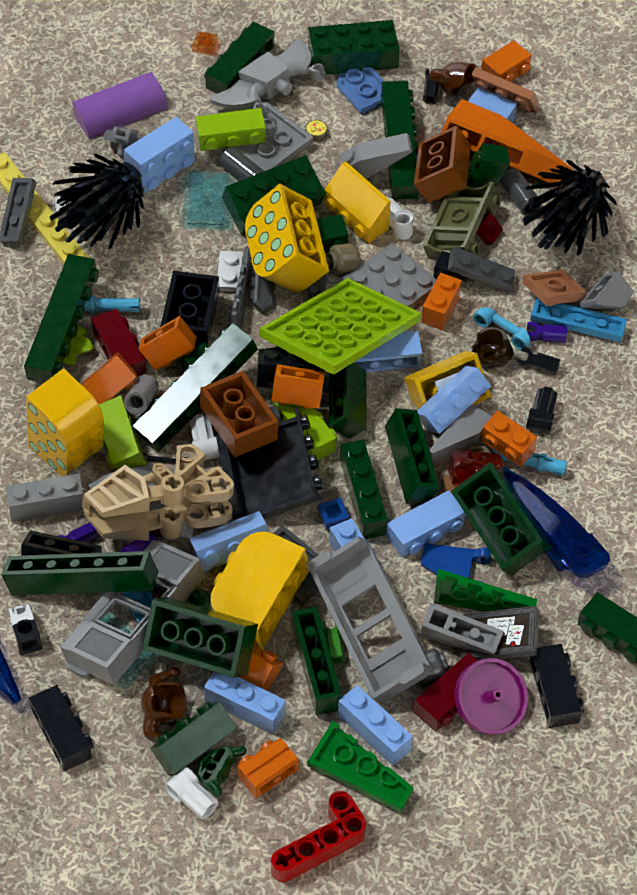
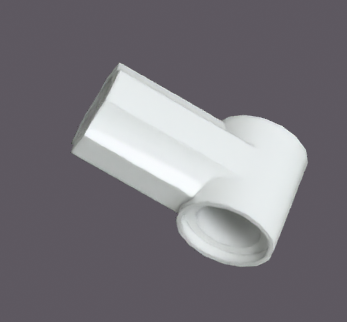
M388 198L391 201L389 226L393 229V235L399 240H407L413 235V214L408 210H403L392 198Z
M203 414L195 415L193 419L189 420L193 436L192 444L206 454V460L220 458L211 422Z
M187 767L181 769L164 784L167 793L178 803L182 801L201 820L208 818L218 806V801L200 785L196 775Z

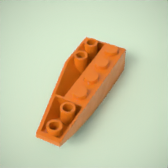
M463 99L459 101L448 115L441 131L443 132L458 126L471 144L470 151L472 152L478 151L482 143L507 147L510 160L509 167L517 168L523 173L548 183L560 182L561 180L541 178L538 175L539 172L554 173L549 169H558L556 168L558 165L573 170L571 166L502 115Z

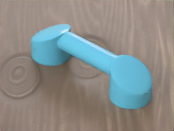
M483 307L473 314V320L479 326L486 328L493 322L513 334L511 343L520 351L522 347L530 346V338L527 331L523 327L519 328L499 316L495 310Z

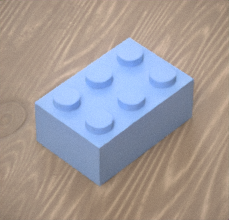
M177 117L124 149L125 162L136 167L142 175L140 179L142 188L144 187L143 193L155 189L158 184L172 178L177 172L183 168H188L195 161L194 133Z

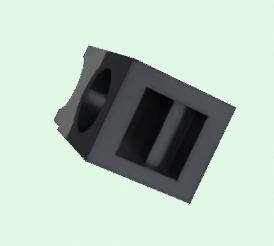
M29 604L9 608L8 612L20 656L42 650L40 634Z

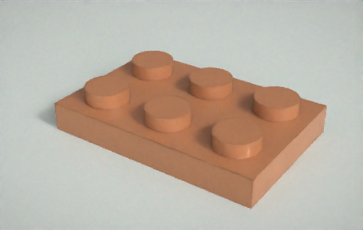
M475 67L472 77L477 87L516 102L517 107L524 112L529 113L530 110L537 112L540 104L535 92Z

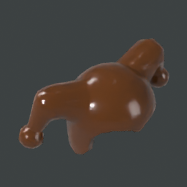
M451 62L443 69H432L429 74L430 80L440 83L441 88L448 95L457 96L461 87L474 82L472 73L477 66L465 62Z
M172 667L169 671L150 676L149 686L142 694L141 708L145 714L143 733L148 739L155 740L161 735L158 732V728L162 723L177 722L185 716L187 699L182 684L167 682L170 678H178L180 676V669L177 667Z

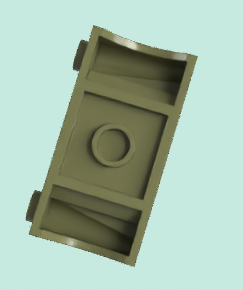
M489 182L485 186L478 188L466 186L460 191H455L445 196L423 244L429 259L438 260L441 251L450 253L453 247H458L479 256L480 248L474 238L485 212H495L501 205V196L498 194L494 182Z

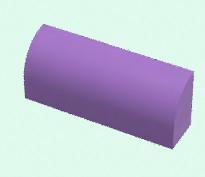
M152 72L72 102L74 117L88 139L105 134L106 130H113L114 126L123 127L168 109L162 87Z

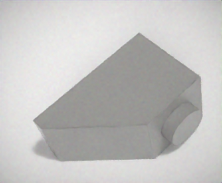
M619 271L604 274L581 301L580 306L582 308L599 310L622 309L629 303L628 300L634 291Z

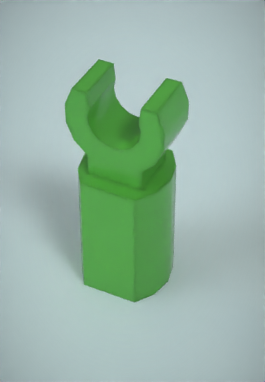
M324 620L322 621V627L332 663H343L345 661V654L340 632L336 624L332 629L326 627Z

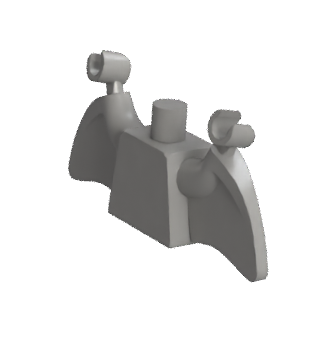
M295 40L282 54L274 57L271 53L267 52L239 71V80L231 88L211 96L210 103L237 110L261 108L263 115L268 117L267 105L262 103L261 97L271 99L278 92L288 95L292 90L289 77L294 75H308L312 73L314 80L320 81L323 79L322 74L325 75L326 73L322 64L318 63L312 66L310 50L301 40Z

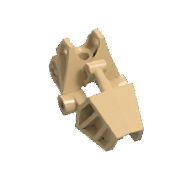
M194 444L178 445L175 474L161 463L153 465L152 472L145 476H141L124 465L83 495V511L97 532L105 539L149 541V531L160 528V533L164 538L174 540L183 533V521L192 528L227 524L232 518V505L227 500L233 496L234 482L219 466L205 472L202 469V464L206 461V454ZM190 451L194 453V456L192 458H184L181 456V453ZM151 483H153V484L155 485V486L147 487V485H149V484H151ZM160 500L161 504L167 506L149 511V503L152 501ZM198 512L201 513L203 517L200 519H194L190 517V514Z

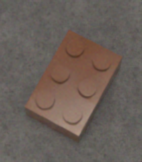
M454 126L419 142L414 185L428 203L440 200L444 196L460 191L467 186L471 144L458 126Z
M244 371L200 388V407L234 457L278 439L279 421Z

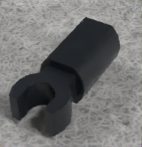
M429 69L425 71L423 101L435 104L438 100L440 83L430 80Z
M528 347L521 348V351L527 352L529 357L527 360L518 359L517 362L519 364H533L534 368L556 375L561 359L540 352L534 354L533 350Z

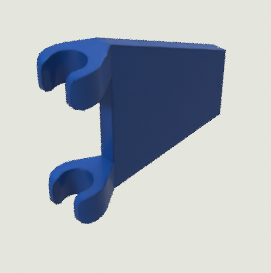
M425 543L421 566L436 576L438 569L469 578L472 561L488 565L491 562V552L486 547L468 549Z

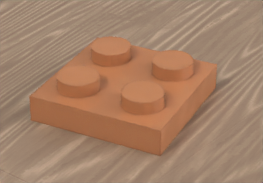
M563 269L523 276L522 283L546 306L581 301L587 294V291Z

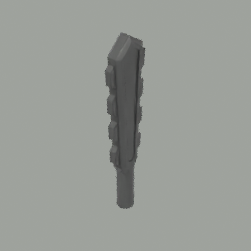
M248 245L245 247L231 313V322L239 328L243 326L251 275L252 259Z
M252 267L254 277L251 279V287L254 289L250 292V300L255 308L265 313L273 309L274 304L277 302L276 294L273 293L276 285L257 275Z

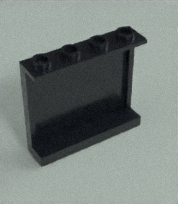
M298 407L294 408L296 417L279 422L278 439L237 457L232 455L219 434L216 435L222 470L234 482L233 496L228 500L232 505V518L234 521L258 511L263 519L322 500L321 489H324V485L316 469H319V463L316 455L312 453L315 444L311 434H308V429L311 428L307 415H302Z

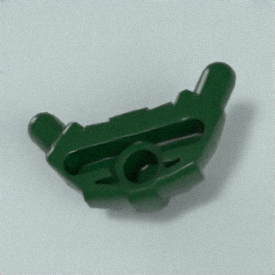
M226 746L215 750L212 749L201 759L196 777L214 797L222 795L220 785L228 778L236 758L247 753L246 747L237 746L232 748L231 746Z

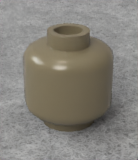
M353 244L334 245L326 254L328 268L337 275L350 273L358 268L361 262V254Z

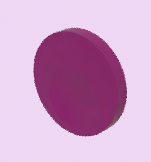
M487 658L470 664L460 674L455 687V703L459 715L470 728L481 734L497 735L512 730L521 722L528 706V691L523 677L514 666L501 659Z

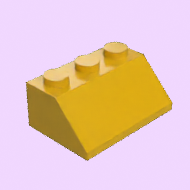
M346 161L343 162L324 189L326 193L324 205L336 215L342 214L345 224L349 225L359 238H363L367 243H370L389 230L391 201Z
M464 351L404 377L410 398L418 409L422 407L438 392L435 384L436 381L459 373L465 366L478 368L484 376L477 353ZM489 389L472 405L491 398Z

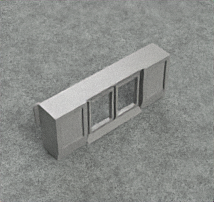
M358 536L332 554L329 551H324L307 563V568L373 700L386 703L434 672L407 614L367 540ZM376 586L387 608L354 628L344 606ZM391 616L402 639L369 659L359 636Z
M155 540L144 550L150 551L158 569L155 586L166 590L161 598L169 597L185 602L197 586L207 578V573L204 572L200 558ZM105 592L83 617L84 620L60 646L67 662L66 668L82 677L92 674L115 685L143 652L142 649L151 608L122 596L125 592ZM116 603L144 615V618L130 634L101 621Z

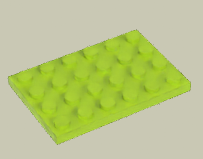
M346 278L259 328V337L306 360L308 363L324 369L328 373L336 374L419 323L422 313L352 279Z

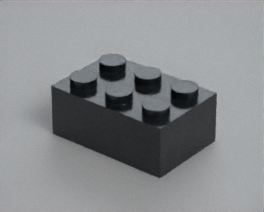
M173 271L160 327L181 316L197 337L194 347H198L204 342L209 346L220 295L219 276Z

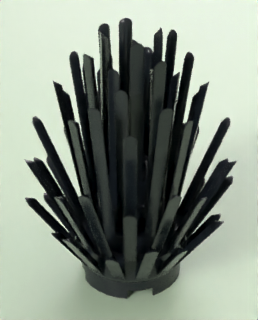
M93 154L95 158L105 163L88 159L87 162L90 164L73 163L76 166H70L69 172L95 174L94 176L56 180L53 182V185L73 182L77 184L54 194V196H60L56 203L63 207L52 214L50 220L53 221L67 214L57 222L56 232L61 231L63 228L71 230L78 224L80 225L65 239L67 243H70L86 229L77 240L78 244L88 241L103 224L101 230L90 243V247H92L97 241L103 240L105 234L119 216L108 249H111L117 239L125 212L127 213L122 231L123 236L126 234L127 229L132 230L134 211L136 225L138 228L140 227L139 204L143 209L142 197L145 198L143 193L144 187L142 188L140 179L142 175L136 167L128 162L120 163L116 159L111 161L99 154Z
M566 160L575 170L558 165L556 166L558 169H549L554 173H538L541 178L561 180L560 182L525 187V190L553 188L539 196L530 198L528 201L531 206L530 209H534L550 199L553 200L525 216L522 221L524 226H526L543 214V220L534 228L531 235L534 238L543 231L545 237L537 246L546 250L560 234L554 247H560L563 244V247H565L563 253H566L578 234L576 255L579 256L582 252L590 219L592 218V242L596 240L598 213L601 235L604 238L609 232L605 216L608 218V213L610 216L613 215L607 198L616 206L617 202L607 192V188L610 187L599 171L591 169L584 165L585 169H581L571 160Z

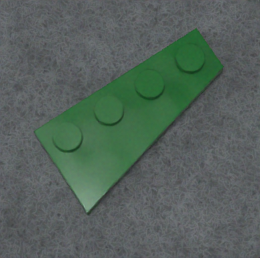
M438 569L434 595V603L483 612L537 605V599L441 569Z
M334 720L307 761L308 767L399 813L403 811L413 794V786L389 766H384L371 751H366L360 746L358 740L350 734L347 735Z

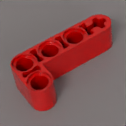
M336 791L329 797L328 816L331 823L273 853L271 856V874L275 880L279 882L290 881L363 842L366 832V820L347 792ZM343 805L346 808L344 810H337L334 807ZM355 826L358 827L360 830L352 832L348 830V828ZM331 838L336 840V842L328 844L325 840ZM310 851L313 854L311 856H303L301 852Z

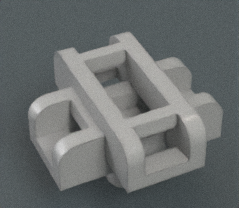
M114 126L113 130L105 131L104 140L119 143L117 154L124 155V149L143 138V136L138 135V130Z

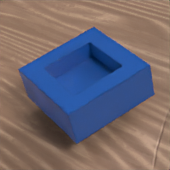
M341 498L318 504V512L325 529L349 520V515Z

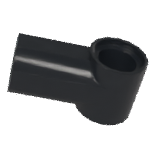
M546 386L538 388L533 408H530L526 429L550 434L554 418L553 411L558 395L553 388Z

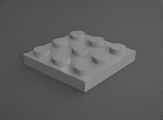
M267 102L268 117L263 115L266 126V142L234 147L264 171L290 161L313 143L312 135Z
M394 243L388 245L342 278V281L346 278L352 279L410 308H413L427 298L436 282L432 275Z

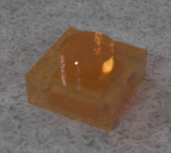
M197 31L192 44V51L213 55L218 42V35Z

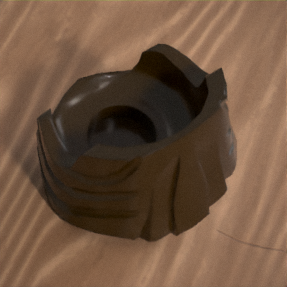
M492 327L479 331L477 333V341L471 347L472 352L477 353L480 363L490 369L506 365L514 354L506 333L501 329Z

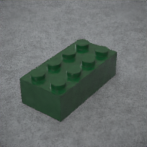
M393 20L308 27V49L311 53L312 66L318 63L322 64L326 74L346 73L349 69L363 71V68L372 67L374 70L399 68L400 48Z
M307 155L225 186L222 198L241 235L246 234L245 222L250 209L279 184L312 200L313 207L322 203L326 193Z
M488 463L451 491L504 572L514 575L552 547L502 470L493 463Z
M169 597L153 599L142 650L235 678L248 674L258 624Z

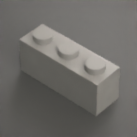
M79 473L5 486L11 522L83 510V490Z

